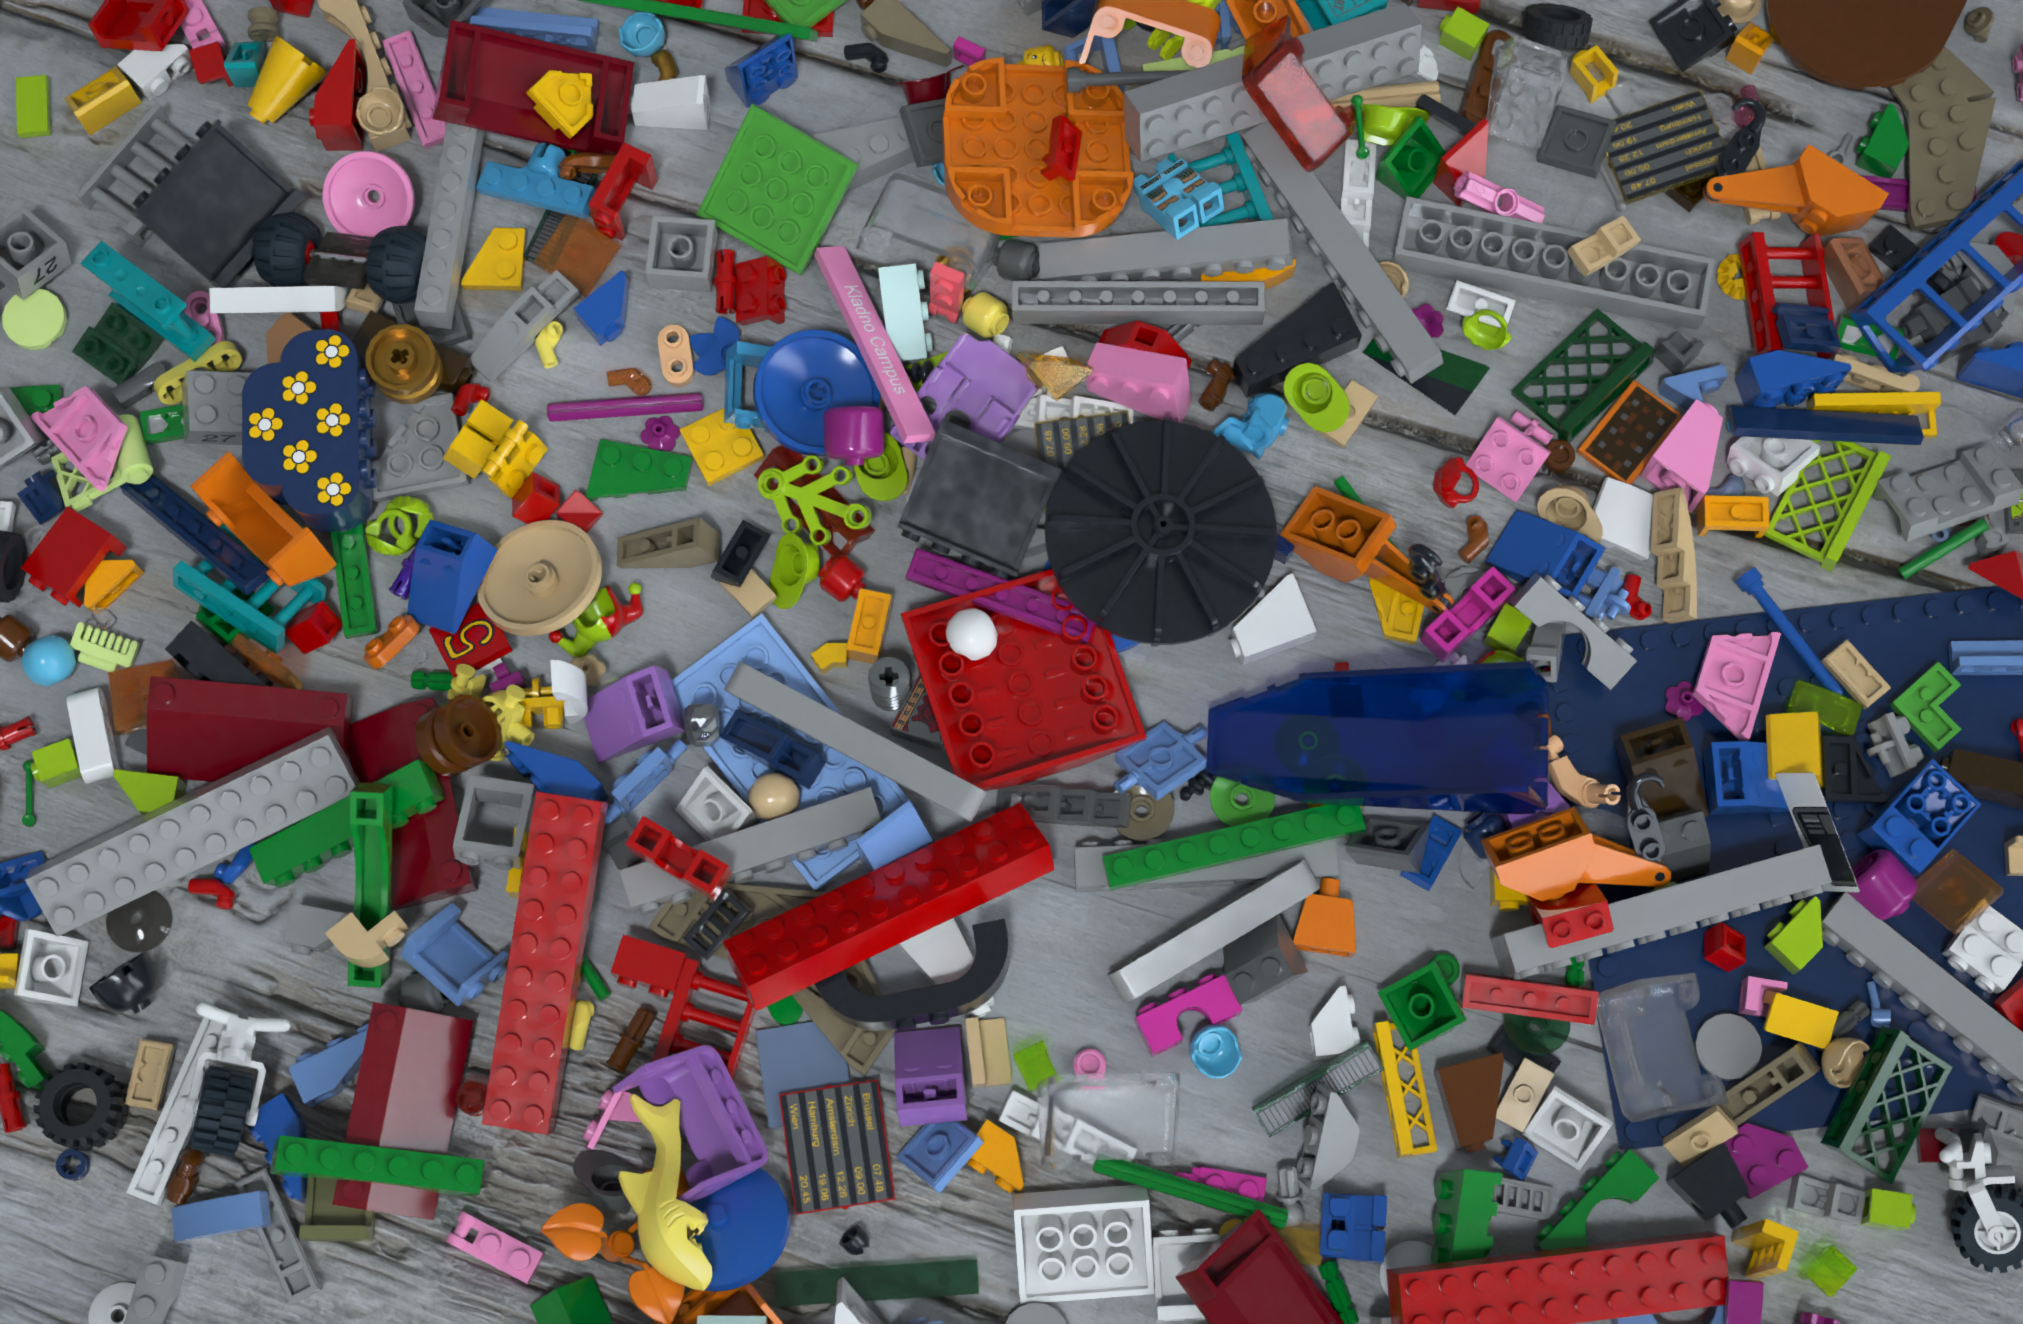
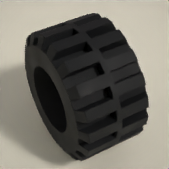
M78 1062L77 1066L70 1063L64 1065L63 1071L59 1069L52 1071L53 1078L51 1080L45 1078L41 1083L45 1087L43 1092H36L35 1098L40 1100L39 1105H33L34 1113L40 1116L35 1121L38 1127L44 1129L42 1133L47 1138L52 1139V1142L74 1150L90 1151L93 1146L97 1148L105 1146L106 1139L112 1141L117 1136L114 1133L115 1129H122L125 1122L120 1120L122 1115L128 1116L129 1108L124 1107L127 1094L121 1091L124 1088L121 1082L115 1080V1076L111 1073L86 1063ZM91 1088L97 1100L93 1116L84 1124L78 1126L71 1125L66 1113L70 1098L79 1090Z

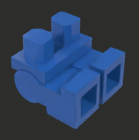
M1323 1193L1319 1255L1329 1259L1383 1264L1386 1231H1375V1228L1384 1229L1386 1227L1387 1196Z

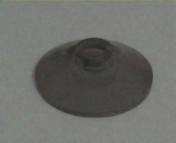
M152 891L108 912L106 917L107 932L111 940L125 951L132 953L150 951L158 947L167 938L172 927V910L168 901L160 893ZM140 913L141 920L133 924L131 922L132 915Z

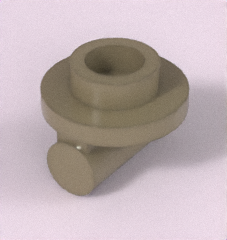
M1979 7L1973 10L1966 18L1965 30L1970 35L1975 36L1977 42H1987L1990 28L1994 22V12L1988 7Z

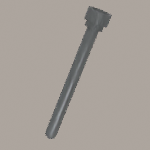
M1079 67L1067 68V93H1080V90L1086 89V86L1150 84L1191 70L1086 73V70H1080Z

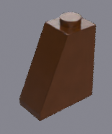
M1503 1053L1439 1068L1434 1072L1456 1150L1465 1148L1466 1154L1486 1149L1485 1143L1493 1139L1504 1064Z

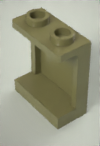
M307 1178L305 1223L300 1225L299 1239L304 1241L373 1242L375 1211L332 1205L337 1179Z

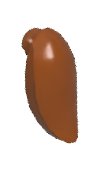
M576 153L568 155L557 166L560 169L559 175L562 179L573 180L576 177V173H606L617 153Z

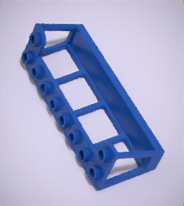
M2023 159L2014 164L1849 313L1890 373H1909L1916 370L1924 372L1930 370L1938 364V358L1944 352L1950 351L1961 342L1959 338L1966 332L1976 329L1982 323V317L1988 312L1998 309L2004 303V297L2023 286V259L2003 276L1969 243L1972 238L2002 211L2023 229V215L2012 205L2013 201L2023 193ZM1959 250L1995 282L1989 290L1961 315L1926 283V280ZM1916 289L1952 321L1926 347L1914 348L1886 321V316ZM1870 324L1876 325L1904 352L1895 362L1869 327Z

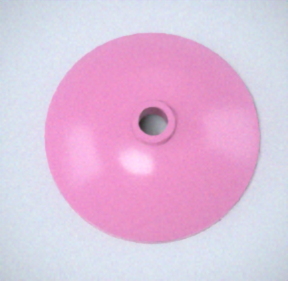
M360 151L341 158L330 169L323 186V205L329 221L341 235L353 242L370 245L375 235L380 231L394 226H408L414 212L415 195L409 176L395 160L379 152ZM373 190L379 193L380 198L378 201L372 198Z

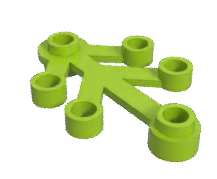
M809 455L805 457L802 463L784 472L777 468L764 470L758 478V490L764 498L773 500L782 520L781 528L786 534H798L803 528L802 520L792 514L786 496L797 500L810 530V540L815 545L823 546L828 544L831 540V532L828 528L822 526L814 507L844 518L845 524L851 529H864L871 522V511L867 506L856 503L848 506L819 495V493L836 485H848L852 480V472L848 467L837 466L830 474L803 487L790 483L807 473L812 475L821 473L824 468V462L819 456ZM812 459L817 461V468L814 471H811L809 468V462ZM840 470H844L846 473V478L842 482L837 478ZM776 478L778 480V487L772 490L770 482ZM858 511H862L864 514V519L860 523L855 519ZM791 519L796 522V528L793 531L788 528V522ZM819 530H822L825 535L821 542L816 538Z

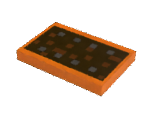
M1633 380L1576 453L1608 477L1632 485L1657 449L1682 419L1683 415Z

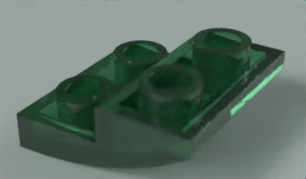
M112 302L95 328L91 326L87 328L72 352L119 385L141 370L164 339L121 306Z

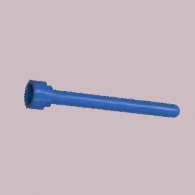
M1753 567L1735 581V584L1742 593L1746 591L1749 596L1751 594L1754 596L1833 698H1840L1843 695V689L1762 587L1764 585L1761 580L1763 576L1757 568Z

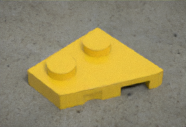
M494 227L462 278V288L467 290L523 291L527 237L525 228Z
M1367 576L1383 637L1389 640L1416 645L1424 605Z

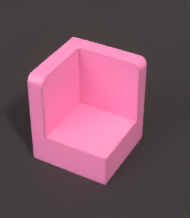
M1746 977L1741 981L1738 1013L1766 1018L1770 1004L1762 1002L1766 989L1782 994V992L1787 990L1788 983L1758 977Z

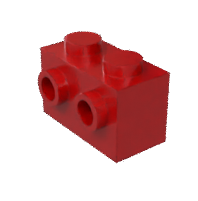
M623 935L610 973L614 978H618L617 984L636 989L638 984L648 987L649 994L667 999L668 994L674 995L685 958H688V956L680 951Z

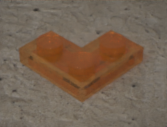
M173 660L108 672L116 734L121 736L130 734L132 731L147 729V700L150 677L177 678L176 664Z

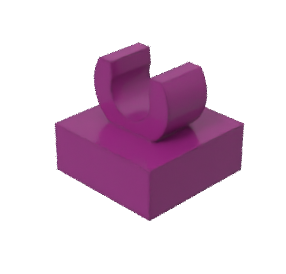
M504 662L493 667L498 680L489 684L492 692L497 690L506 691L509 685L528 688L519 671L510 674Z

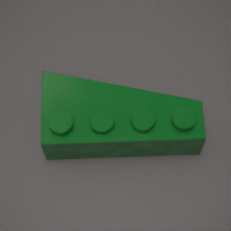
M1461 1169L1439 1174V1179L1436 1180L1434 1186V1195L1437 1199V1213H1435L1432 1222V1228L1434 1233H1436L1435 1247H1433L1431 1252V1264L1486 1258L1489 1255L1493 1244V1236L1488 1231L1489 1221L1492 1216H1497L1498 1202L1492 1201L1494 1185L1501 1186L1503 1173Z

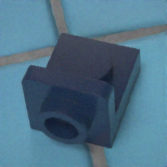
M54 469L45 475L39 470L24 481L27 487L17 493L40 525L66 508L63 499L48 481L57 474Z

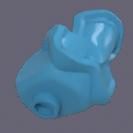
M1274 393L1256 394L1249 400L1247 413L1242 415L1241 421L1235 417H1228L1212 433L1218 437L1220 435L1226 437L1225 441L1235 446L1237 450L1249 452L1255 458L1260 459L1265 449L1272 446L1277 435L1283 436L1289 423V418L1284 417L1287 410L1286 404L1281 397Z

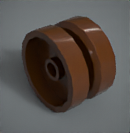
M461 694L424 712L417 721L415 729L416 745L423 761L433 771L443 776H457L492 759L499 750L501 740L499 723L493 711L484 701L473 695Z

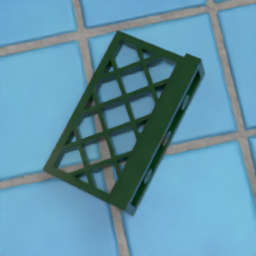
M1597 309L1512 390L1511 395L1558 433L1559 440L1570 443L1623 393L1633 380H1636L1653 364L1655 349L1646 341L1641 344ZM1598 321L1608 329V336L1590 337L1589 329ZM1612 343H1626L1633 350L1626 356H1613ZM1586 344L1587 357H1568V349L1572 345ZM1590 344H1608L1609 356L1591 357ZM1609 363L1610 372L1606 376H1592L1591 364ZM1587 364L1588 377H1569V365ZM1551 365H1565V377L1547 378L1546 370ZM1569 384H1588V393L1584 397H1570ZM1543 385V398H1530L1523 393L1529 386ZM1547 385H1565L1566 397L1547 398ZM1548 405H1566L1567 413L1557 421L1548 413Z
M1881 1026L1820 1143L1844 1155L1886 1183L1892 1184L1953 1067L1912 1041L1910 1036L1903 1031ZM1905 1047L1911 1050L1913 1063L1901 1067L1900 1056ZM1933 1064L1939 1069L1934 1079L1926 1083L1923 1067ZM1915 1070L1918 1086L1906 1089L1903 1073ZM1895 1076L1898 1092L1886 1096L1884 1087L1888 1079ZM1919 1092L1921 1104L1917 1110L1910 1112L1907 1096ZM1899 1099L1902 1115L1890 1118L1887 1103ZM1879 1106L1882 1122L1870 1125L1869 1116L1873 1108ZM1904 1122L1906 1132L1902 1139L1895 1141L1892 1125ZM1884 1128L1887 1144L1875 1148L1872 1132ZM1864 1135L1867 1151L1856 1154L1851 1150L1857 1138ZM1889 1151L1891 1161L1884 1172L1879 1169L1877 1155Z

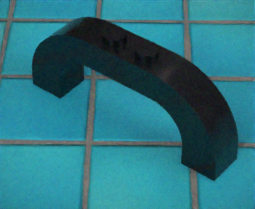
M1005 918L972 925L976 944L975 959L968 972L955 981L883 996H869L857 991L850 984L847 969H844L815 983V986L827 1007L838 1018L857 1028L873 1031L897 1028V1031L904 1032L915 1029L917 1027L916 1024L930 1022L931 1025H940L947 1023L949 1018L969 1013L985 1004L1002 985L1008 972L1011 958L1010 939Z

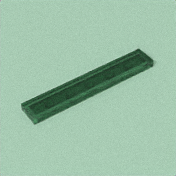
M977 1259L775 1272L776 1307L835 1304L837 1282L842 1277L845 1278L865 1302L979 1294Z

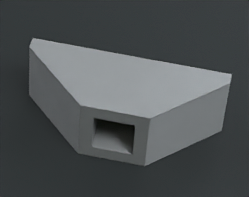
M1969 242L2003 276L2014 267L1998 246ZM1961 250L1944 264L1950 271L1955 272L1961 280L1970 277L1982 295L1995 284ZM2016 291L2004 297V303L1993 311L2001 324L2014 311Z
M1319 1082L1317 1083L1316 1092L1311 1097V1116L1309 1125L1305 1127L1303 1134L1305 1144L1302 1157L1299 1158L1296 1166L1298 1180L1312 1190H1317L1353 1162L1360 1133L1359 1126L1339 1095L1326 1084Z

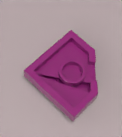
M1749 1123L1739 1125L1738 1134L1724 1142L1748 1187L1747 1199H1752L1809 1168L1792 1137Z

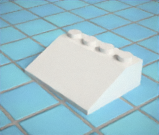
M1138 1185L1012 1194L1020 1304L1155 1294L1150 1205L1147 1188Z

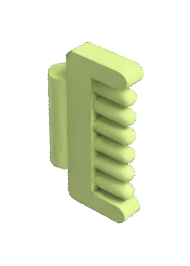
M84 622L77 624L70 645L73 649L81 651L78 662L112 674L118 672L120 665L128 668L133 666L140 647L138 641L131 642L129 638H126L119 652L123 642L122 636L117 637L112 649L116 635L111 633L104 647L108 631H102L99 642L96 644L101 632L100 628L94 629L92 638L89 641L93 626H87Z

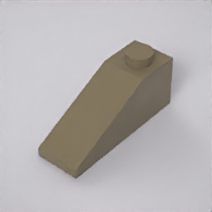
M875 0L860 14L861 30L870 41L876 40L884 48L944 67H948L951 64V50L898 0Z
M699 517L618 537L617 567L620 569L693 568L718 562L720 533Z
M1799 1042L1712 1102L1715 1105L1717 1104L1738 1126L1815 1075L1821 1068L1804 1044Z

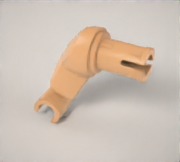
M1552 735L1540 745L1539 753L1544 759H1550L1551 762L1546 768L1557 791L1575 804L1589 809L1596 808L1599 804L1615 805L1619 802L1621 795L1611 794V792H1620L1617 785H1603L1593 778L1580 775L1567 756L1559 758L1557 754L1563 750L1564 745L1558 736Z

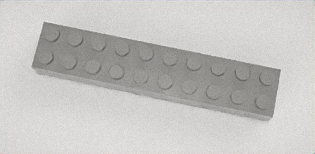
M1404 2L1125 91V141L1139 161L1144 162L1419 72L1422 23Z
M1407 196L1401 214L1392 262L1399 264L1406 271L1698 330L1706 316L1715 259L1637 244L1617 259L1584 277L1567 251L1572 245L1594 234Z
M329 726L30 869L25 881L58 937L325 809L349 796L350 791L360 781L332 728Z
M1819 844L1608 904L1614 930L1610 933L1549 948L1541 924L1497 936L1492 938L1491 941L1502 977L1512 975L1513 980H1519L1539 974L1538 967L1544 966V970L1547 972L1571 965L1570 958L1575 957L1576 963L1602 956L1603 948H1606L1607 953L1610 954L1634 947L1633 940L1635 939L1641 945L1665 938L1666 930L1669 931L1670 936L1697 929L1696 922L1698 921L1701 927L1728 920L1729 912L1732 918L1760 911L1759 904H1762L1764 910L1791 902L1790 895L1793 896L1795 901L1823 893L1822 886L1832 883Z

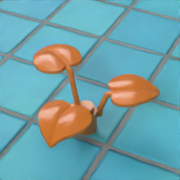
M653 1168L648 1169L643 1173L651 1172ZM681 1168L676 1199L689 1190L686 1176ZM577 1203L560 1209L543 1224L541 1232L554 1244L560 1253L571 1260L586 1261L594 1257L601 1250L602 1256L609 1262L622 1260L623 1264L630 1263L641 1267L643 1270L634 1272L628 1279V1291L632 1301L645 1315L659 1323L670 1324L674 1320L683 1299L685 1287L663 1276L653 1266L649 1267L647 1262L629 1256L634 1249L632 1234L638 1229V1220L626 1231L618 1230L607 1236L606 1232L601 1231L604 1224V1217L601 1211L590 1204Z

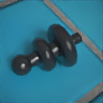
M926 360L922 367L919 363H914L911 369L906 367L904 369L914 383L922 381V384H924L934 366L930 360Z
M1203 769L1195 775L1196 779L1190 778L1187 781L1189 787L1180 792L1181 800H1190L1194 793L1198 796L1203 795L1204 788L1211 791L1214 783L1212 777L1216 772L1213 769L1209 772Z

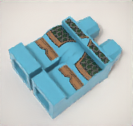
M1165 158L1157 164L1155 168L1156 175L1149 178L1145 174H1140L1133 179V189L1139 197L1141 210L1146 214L1148 213L1176 240L1199 227V222L1203 224L1225 210L1221 187L1214 181L1211 183L1206 182L1193 168L1188 167L1187 162L1182 158L1175 163ZM1203 203H1209L1212 206L1204 211ZM1180 218L1187 220V223L1182 227H1179L1178 223Z

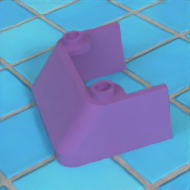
M702 1045L644 1064L612 1087L616 1094L639 1086L644 1098L654 1106H663L673 1099L681 1101L679 1125L698 1163L688 1168L686 1181L690 1190L678 1197V1200L691 1203L704 1198L757 1170L768 1160L767 1147L721 1056L711 1046Z

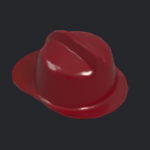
M964 65L930 78L894 84V87H902L908 105L944 99L949 90L950 71L961 68Z

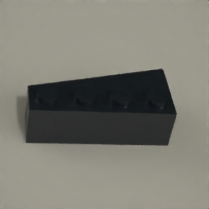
M1332 282L1235 358L1233 371L1246 398L1285 381L1290 370L1299 364L1313 363L1321 365L1358 348L1362 334L1335 283Z
M192 620L165 648L197 680L268 687L274 685L260 671L256 675L247 668L250 663L237 652L231 655L224 649L227 644L212 632L208 635Z

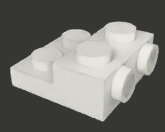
M1741 437L1731 445L1727 464L1736 476L1741 477L1745 475L1753 480L1757 489L1762 493L1771 492L1778 497L1797 480L1799 471L1819 455L1821 446L1812 440Z
M1980 901L1941 954L1948 958V963L1954 969L1963 973L1966 971L1976 979L1975 983L1981 989L1989 993L1994 992L1998 994L2005 990L2023 965L2021 964L2023 961V930L1984 901Z

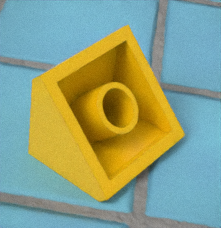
M117 66L64 98L89 135L94 134L142 103L131 84Z
M1818 712L1766 715L1768 779L1777 780L1776 773H1814L1819 787H1822L1821 730Z

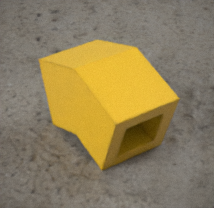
M826 643L810 654L812 661L823 675L834 667L847 668V643Z

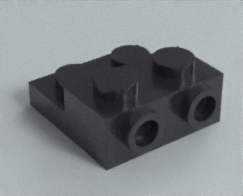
M1678 0L1649 20V23L1682 72L1708 55L1711 58L1732 44L1736 39L1734 32L1738 29L1729 15L1722 17L1717 8L1721 6L1719 0Z

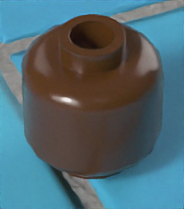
M13 615L0 617V658L6 662H13L18 657L22 658L24 649L28 644L32 643L31 639L33 637V629Z

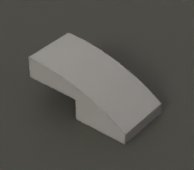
M1794 1175L1787 1208L1822 1218L1860 1225L1866 1192L1837 1183L1829 1184L1802 1175Z

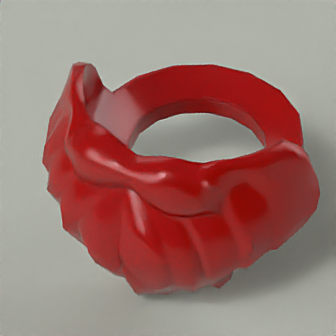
M1449 458L1435 472L1433 490L1444 506L1453 509L1458 503H1468L1477 496L1479 481L1474 471L1465 466L1463 458ZM1461 472L1466 473L1473 483L1472 491L1468 496H1462L1453 490L1461 478Z

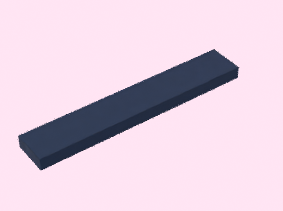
M1731 406L1728 414L1733 436L1921 445L1924 438L1918 416L1736 406Z
M153 474L144 483L132 484L126 482L120 485L121 491L125 496L245 595H249L270 578L266 574L269 569Z

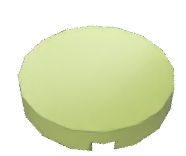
M37 289L24 300L14 295L5 305L2 314L3 329L10 340L21 348L29 350L45 349L64 333L67 324L66 309L58 297L48 290Z

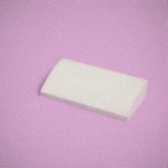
M338 286L209 288L210 313L340 311L346 306L345 300L351 288Z

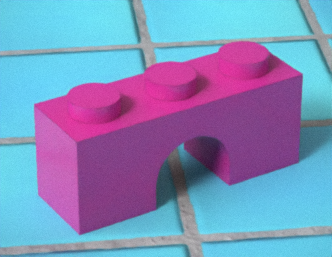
M1494 566L1491 567L1470 587L1467 594L1451 610L1447 609L1424 630L1420 641L1444 663L1493 617L1505 603L1511 600L1516 588Z
M1215 973L1208 975L1197 982L1199 987L1187 992L1186 988L1179 989L1167 996L1168 1002L1160 1006L1153 1002L1138 1010L1140 1015L1135 1017L1134 1023L1151 1057L1182 1043L1183 1037L1177 1027V1019L1186 1011L1201 1013L1209 1025L1222 1024L1241 1014L1243 1009L1239 1005L1225 974L1218 978Z

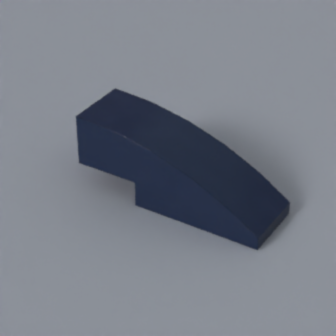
M737 709L719 736L741 752L775 772L788 776L794 782L807 789L811 788L826 763L818 752L792 740L787 734Z

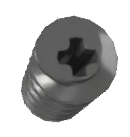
M887 656L875 661L869 669L868 681L873 702L884 711L899 710L911 690L910 675L906 665L895 657Z

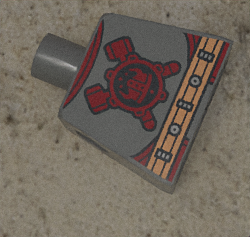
M919 674L890 726L891 735L935 750H941L943 742Z

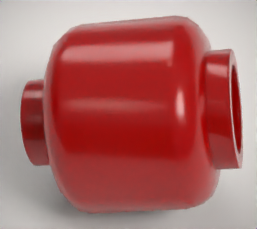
M840 555L837 558L831 556L818 574V577L821 579L820 588L838 602H845L850 597L856 600L860 588L865 589L867 585L862 582L865 577V570L845 555Z

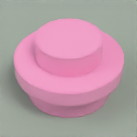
M1087 1048L1081 1050L1075 1056L1073 1069L1076 1076L1082 1081L1094 1082L1104 1075L1106 1060L1098 1050Z

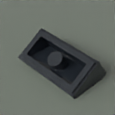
M742 520L714 567L710 578L740 588L771 535Z

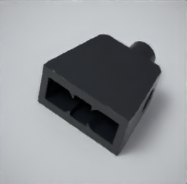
M1721 1143L1666 1181L1705 1221L1714 1218L1720 1213L1728 1226L1733 1229L1748 1218L1736 1201L1745 1196L1749 1190L1725 1143Z

